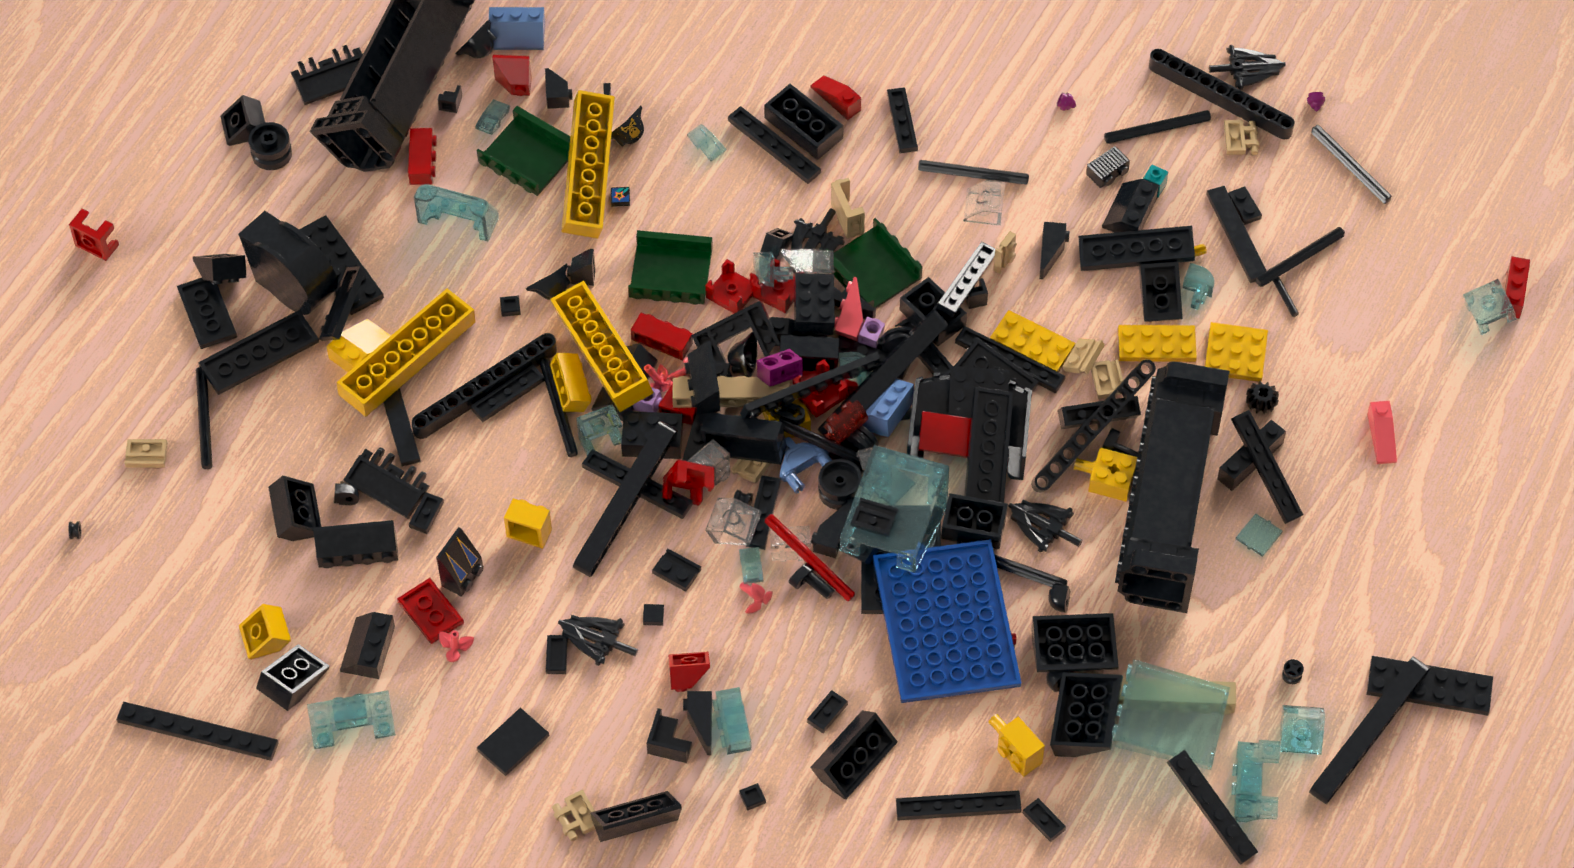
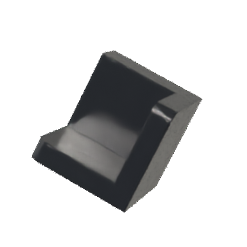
M457 85L455 92L444 91L443 94H439L437 100L440 111L458 112L462 99L461 85Z
M983 278L979 279V286L974 287L966 298L968 309L987 305L988 291Z

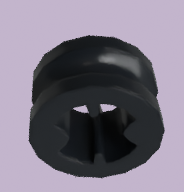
M72 521L69 522L68 532L70 539L74 537L81 539L80 521H77L75 524Z

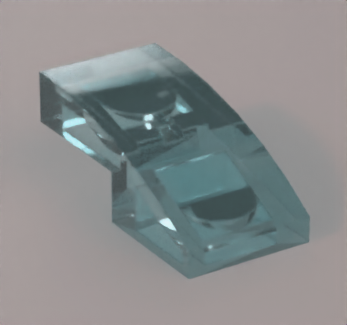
M493 99L479 118L475 129L492 135L500 127L501 120L509 112L510 105Z
M702 124L687 134L697 149L700 148L710 162L727 150L714 134Z
M759 547L739 549L743 583L764 582Z

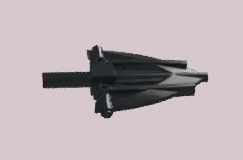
M1229 45V48H1226V50L1230 54V64L1209 65L1208 69L1209 73L1230 71L1233 79L1236 80L1235 88L1238 87L1239 90H1243L1244 86L1253 85L1270 76L1279 75V70L1286 66V63L1276 59V55H1267L1244 48H1234L1233 45Z
M830 208L820 224L817 223L815 227H813L811 222L805 223V220L802 218L799 220L795 219L796 227L792 237L791 257L789 259V263L793 264V273L804 269L809 271L813 265L821 261V252L828 248L832 253L839 245H844V237H835L831 231L827 233V226L836 213L834 209ZM805 238H809L804 248L802 249L803 241L805 240ZM820 243V244H821V247L819 248L818 251L814 252V250L816 249V247H817L818 244Z
M1022 500V503H1010L1008 505L1012 512L1011 519L1038 546L1039 552H1043V550L1046 552L1048 544L1053 543L1054 538L1058 539L1059 537L1078 547L1081 545L1082 540L1063 530V525L1067 524V518H1071L1074 515L1072 508L1069 507L1066 510L1049 504L1030 503L1026 500ZM1038 514H1043V515L1049 517L1050 520H1048V519H1046V518H1044V517H1042V516H1040V515H1038ZM1031 523L1041 528L1042 530L1036 529L1031 525Z
M571 615L570 619H559L558 624L563 629L562 636L570 639L580 651L595 660L597 666L600 664L604 665L605 656H608L613 648L636 656L638 653V649L617 641L619 636L618 630L622 629L625 625L621 618L616 621L607 618ZM590 628L598 629V630L602 631V633L599 632V631L590 629ZM584 638H586V639H588V640H591V641H593V642H595V643L593 644V643H591V642L585 640Z

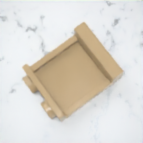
M849 178L838 179L831 183V205L836 211L835 214L846 239L862 235L865 230V212L863 207L851 210L848 203L850 201Z

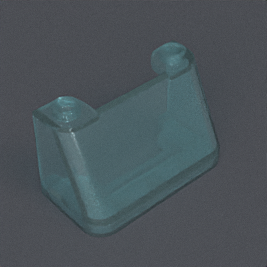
M429 184L421 185L414 195L418 223L427 225L428 220L431 218L439 220L442 213L475 221L473 226L474 230L479 231V239L489 241L499 215L497 208L486 200Z

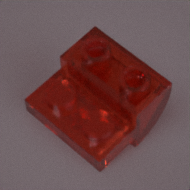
M849 400L841 407L842 412L838 415L833 413L826 419L828 423L824 428L828 432L825 436L830 440L834 439L838 445L868 421V415L858 400L854 402Z

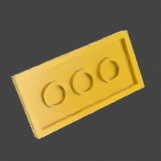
M1010 310L1007 311L990 336V339L1057 372L1060 371L1076 344Z
M1118 325L1119 361L1141 362L1148 359L1153 362H1196L1195 325Z

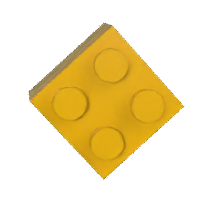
M512 499L504 516L506 537L543 549L552 531L550 510L541 505L530 504L523 499Z

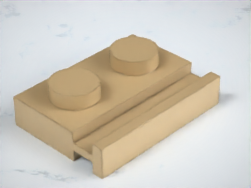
M1009 231L1001 241L999 249H995L993 271L998 274L1001 273L1002 267L1005 268L1016 257V234L1012 231Z
M1079 338L1063 365L1064 371L1071 373L1085 372V374H1089L1105 346L1103 341L1099 340L1097 342L1095 339Z
M1115 359V361L1095 362L1091 368L1098 399L1107 398L1123 381L1118 359Z
M127 439L125 467L165 468L167 440Z
M738 459L731 470L732 474L736 473L746 480L757 483L771 463Z

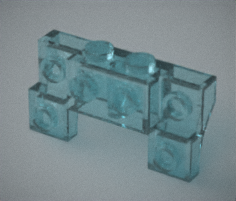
M388 690L369 694H355L352 697L346 698L336 697L329 701L307 704L314 750L335 746L333 731L373 725L375 739L396 735Z
M1259 740V743L1238 741L1236 764L1232 765V776L1236 777L1235 782H1232L1231 795H1235L1234 819L1237 822H1249L1259 819L1277 820L1278 797L1262 796L1263 763H1279L1280 741Z

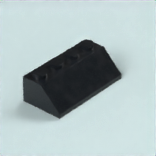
M393 520L313 528L319 568H332L333 566L349 567L354 564L369 565L375 562L390 563L398 560V544Z
M862 710L810 768L824 785L843 799H847L898 741L876 712Z

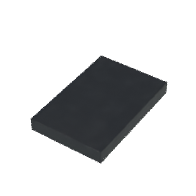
M520 707L477 747V751L506 776L549 737V732Z

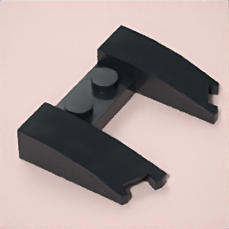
M761 301L691 335L697 348L710 341L713 359L725 363L727 362L719 344L750 328L765 357L770 356L769 353L776 344L780 346L776 331ZM730 369L727 377H733Z

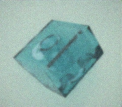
M1282 705L1280 752L1322 755L1325 725L1324 708Z

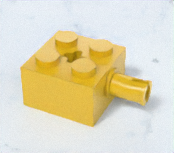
M1100 447L1096 461L1090 462L1076 458L1074 470L1090 473L1091 478L1088 492L1126 502L1133 482L1138 457Z
M995 714L990 718L988 723L999 734L997 750L1003 758H1007L1010 761L1011 767L1015 772H1019L1025 777L1043 764L1045 745L1019 716L1008 724L1001 719L999 714Z

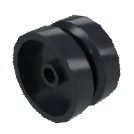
M265 122L252 129L249 134L248 143L254 164L261 169L277 170L289 163L292 157V147L288 131L285 127L275 122Z
M836 459L826 463L820 469L818 492L823 504L831 509L838 510L850 499H854L855 504L859 501L862 477L861 471L854 463L849 460Z

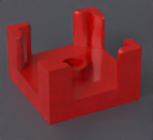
M82 208L69 224L74 244L107 261L119 246V242L116 239L111 240L108 245L106 239L114 230V225L105 220L96 231L90 228V226L82 224L89 215V212Z
M772 257L767 264V274L759 283V279H756L753 283V298L786 314L794 302L795 277L780 270V261Z
M726 259L721 266L722 274L712 285V280L710 279L705 285L706 298L726 310L736 313L742 310L753 297V283L758 279V276L750 273V280L735 272V264Z
M823 359L816 364V372L803 381L830 371L829 364ZM801 375L793 379V385L802 382ZM841 380L840 385H829L821 392L814 391L808 397L803 399L800 397L799 399L817 418L847 398L848 386Z
M678 459L663 477L662 498L672 499V486L690 490V499L693 501V505L699 506L703 501V487L705 486L709 492L714 489V467Z

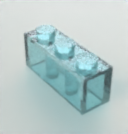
M740 687L715 691L716 699L712 701L714 712L718 711L719 713L716 721L718 730L722 729L723 735L720 736L722 748L726 747L727 755L750 751L751 738Z

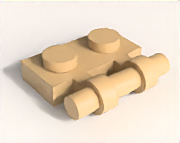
M1224 120L1227 155H1245L1246 148L1251 150V155H1258L1260 145L1257 140L1258 128L1255 125V121H1249L1248 126H1243V120ZM1245 135H1248L1250 140H1245Z
M583 789L564 798L567 806L561 808L559 803L552 806L555 812L554 817L557 821H560L563 827L562 831L565 836L569 837L570 841H575L578 838L575 833L578 829L582 831L583 835L595 830L590 812L595 810ZM569 814H572L575 819L572 823L567 819Z

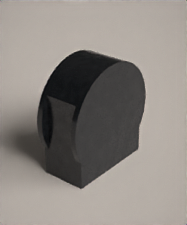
M264 211L238 234L255 281L269 290L295 312L300 310L303 315H308L338 288L336 273L326 256L309 237L295 226L285 221H280L267 211Z

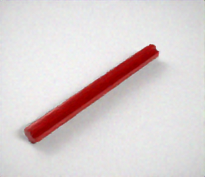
M770 514L765 519V523L806 563L814 568L846 601H850L855 596V592L773 514Z

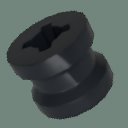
M737 489L733 498L732 509L740 508L748 513L753 494H745Z
M1295 659L1288 660L1283 667V680L1292 685L1299 683L1304 672L1303 664Z

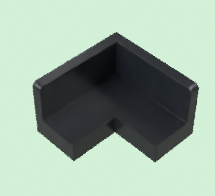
M657 708L646 743L647 754L687 763L692 742L674 738L678 719L662 716V709Z

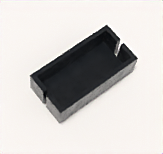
M707 412L700 430L706 455L781 465L787 448L783 424L776 420L758 418L743 420L742 417L737 415Z

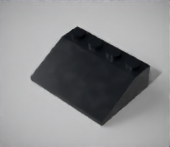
M1113 613L1032 617V642L1037 672L1112 670L1119 668Z
M1062 672L1050 742L1055 756L1079 757L1111 750L1123 679L1122 675Z

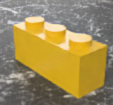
M557 353L551 361L550 367L563 412H584L591 403L592 397L588 391L587 379L584 377L582 362L579 359L578 353Z

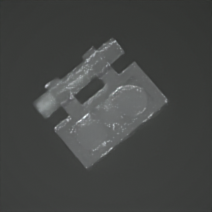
M809 526L787 527L804 545L811 547ZM770 528L771 549H779V552L771 553L772 561L780 560V562H786V560L791 559L804 561L795 551L785 552V548L791 547Z

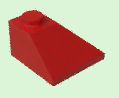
M493 55L495 80L511 95L530 96L532 81L530 56Z
M709 651L668 655L671 690L684 692L687 689H692L710 669Z

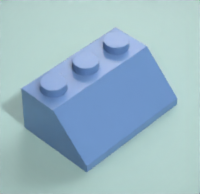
M489 7L490 31L497 38L494 41L493 50H544V7Z
M896 379L855 422L861 424L872 433L889 437L913 404L914 384Z

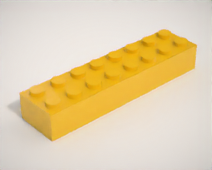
M578 90L574 99L562 233L598 239L603 229L615 96Z
M584 281L550 299L558 316L619 412L654 393L648 379Z
M446 288L336 382L338 395L362 415L368 416L476 323L474 309Z

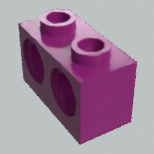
M791 349L757 360V377L769 387L789 381L799 375L802 376V358Z

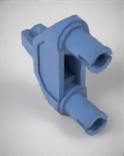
M790 437L785 438L787 448L779 477L782 481L787 482L797 494L799 493L798 489L802 491L805 488V484L802 483L797 474L815 463H820L823 467L832 459L828 456L829 451L811 443L802 442L795 444Z

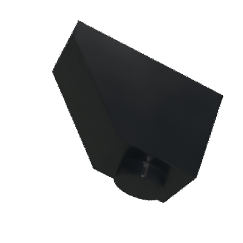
M545 68L547 109L569 108V100H573L572 89H568V82L551 69Z
M780 228L767 232L760 254L769 261L772 257L777 260L783 258L792 242L793 233Z
M588 249L572 258V263L567 268V277L571 278V284L576 285L584 281L586 285L594 286L596 271L594 249Z

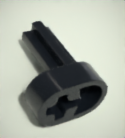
M1111 428L1102 448L1138 457L1137 451L1117 443L1121 431Z
M808 563L803 564L789 579V584L795 589H799L807 582L826 599L830 598L835 592L834 589L814 573L815 569Z

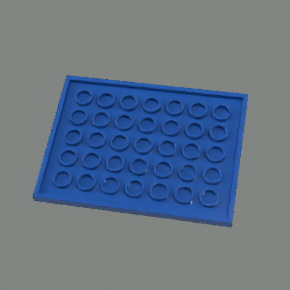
M991 540L873 555L901 703L1021 687L1022 682Z

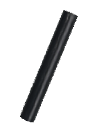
M1280 277L1274 279L1273 282L1292 317H1296L1299 315V312Z

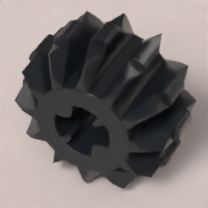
M1259 381L1258 385L1253 383L1251 388H1248L1246 403L1249 404L1250 409H1256V414L1259 410L1264 414L1267 413V410L1272 412L1274 407L1278 405L1279 392L1275 391V385L1269 386V382L1262 384Z

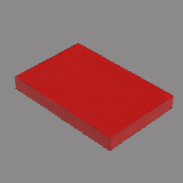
M922 411L918 451L968 458L971 418Z
M428 578L397 598V602L430 644L439 640L440 632L450 633L464 624V619L431 578Z

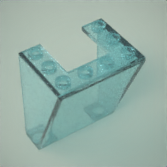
M874 445L840 536V551L859 556L860 544L892 552L897 554V568L916 573L946 511L949 466ZM860 498L899 510L889 537L851 526V521L857 505H859ZM848 543L854 545L855 549L847 547ZM902 559L909 560L912 565L905 564Z
M1133 659V664H1128L1126 672V682H1128V685H1123L1121 696L1125 697L1123 705L1119 704L1116 716L1120 717L1119 724H1114L1112 731V741L1115 742V747L1167 760L1172 759L1185 749L1197 767L1211 770L1230 687Z

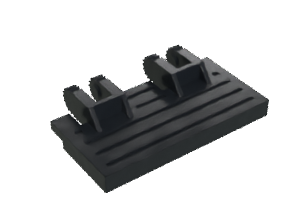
M342 46L347 58L342 61L336 48L333 49L332 54L336 63L333 57L318 62L319 69L313 57L308 58V63L312 71L308 73L302 61L297 62L302 75H300L298 70L292 71L291 75L304 105L345 90L363 55L360 47L352 50L354 54L352 57L348 46Z
M361 266L346 268L343 279L339 281V289L335 291V299L330 312L325 317V325L321 327L322 332L319 340L340 339L365 275V268Z
M380 447L370 461L369 459L373 453L365 449L358 456L343 481L353 484L362 493L409 519L430 487L424 483L427 474L423 471L419 473L411 485L409 483L417 471L416 467L411 466L401 479L404 471L392 464L395 458L394 454L389 453L382 464L378 466L385 453V449Z

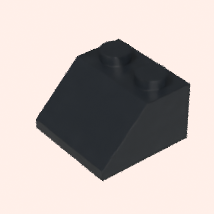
M242 95L220 115L226 143L229 146L248 142L252 129L259 124L265 123L260 100Z
M225 253L193 256V262L203 280L211 281V284H222L223 280H228L229 283L239 282L240 278H246L245 255Z

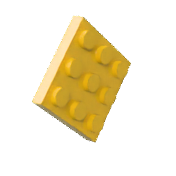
M1211 322L1205 367L1230 371L1229 378L1262 382L1268 330Z

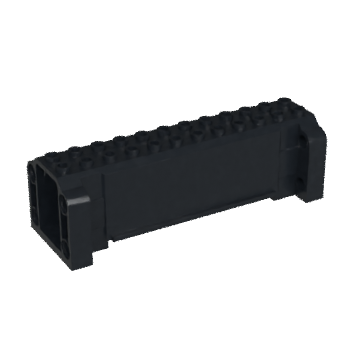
M391 0L340 100L334 102L327 117L315 120L309 132L345 167L356 168L363 172L390 168L475 0Z
M1173 361L1167 363L1165 367L1157 369V375L1152 376L1115 583H1118L1117 591L1125 596V600L1129 603L1182 613L1188 612L1199 548H1193L1191 545L1210 435L1218 436L1230 372L1228 370Z

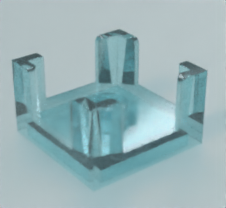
M1499 279L1463 294L1465 305L1468 311H1471L1481 335L1490 331L1488 324L1506 317L1507 323L1516 320L1514 308Z
M613 404L576 418L578 438L586 455L592 449L595 450L591 440L609 434L613 445L621 444L622 435L618 428L622 427V423Z

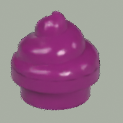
M1062 92L1058 98L1057 106L1063 111L1070 110L1076 107V102L1072 94Z
M1311 92L1308 94L1307 103L1317 112L1325 102L1323 92Z

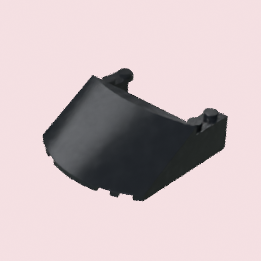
M951 371L948 375H939L938 372L933 373L932 377L924 379L921 376L915 380L905 468L919 469L923 464L924 451H918L922 411L948 415ZM1010 380L1008 391L1013 392L1007 474L1010 479L1023 480L1032 390L1027 387L1022 389L1016 386L1015 381Z

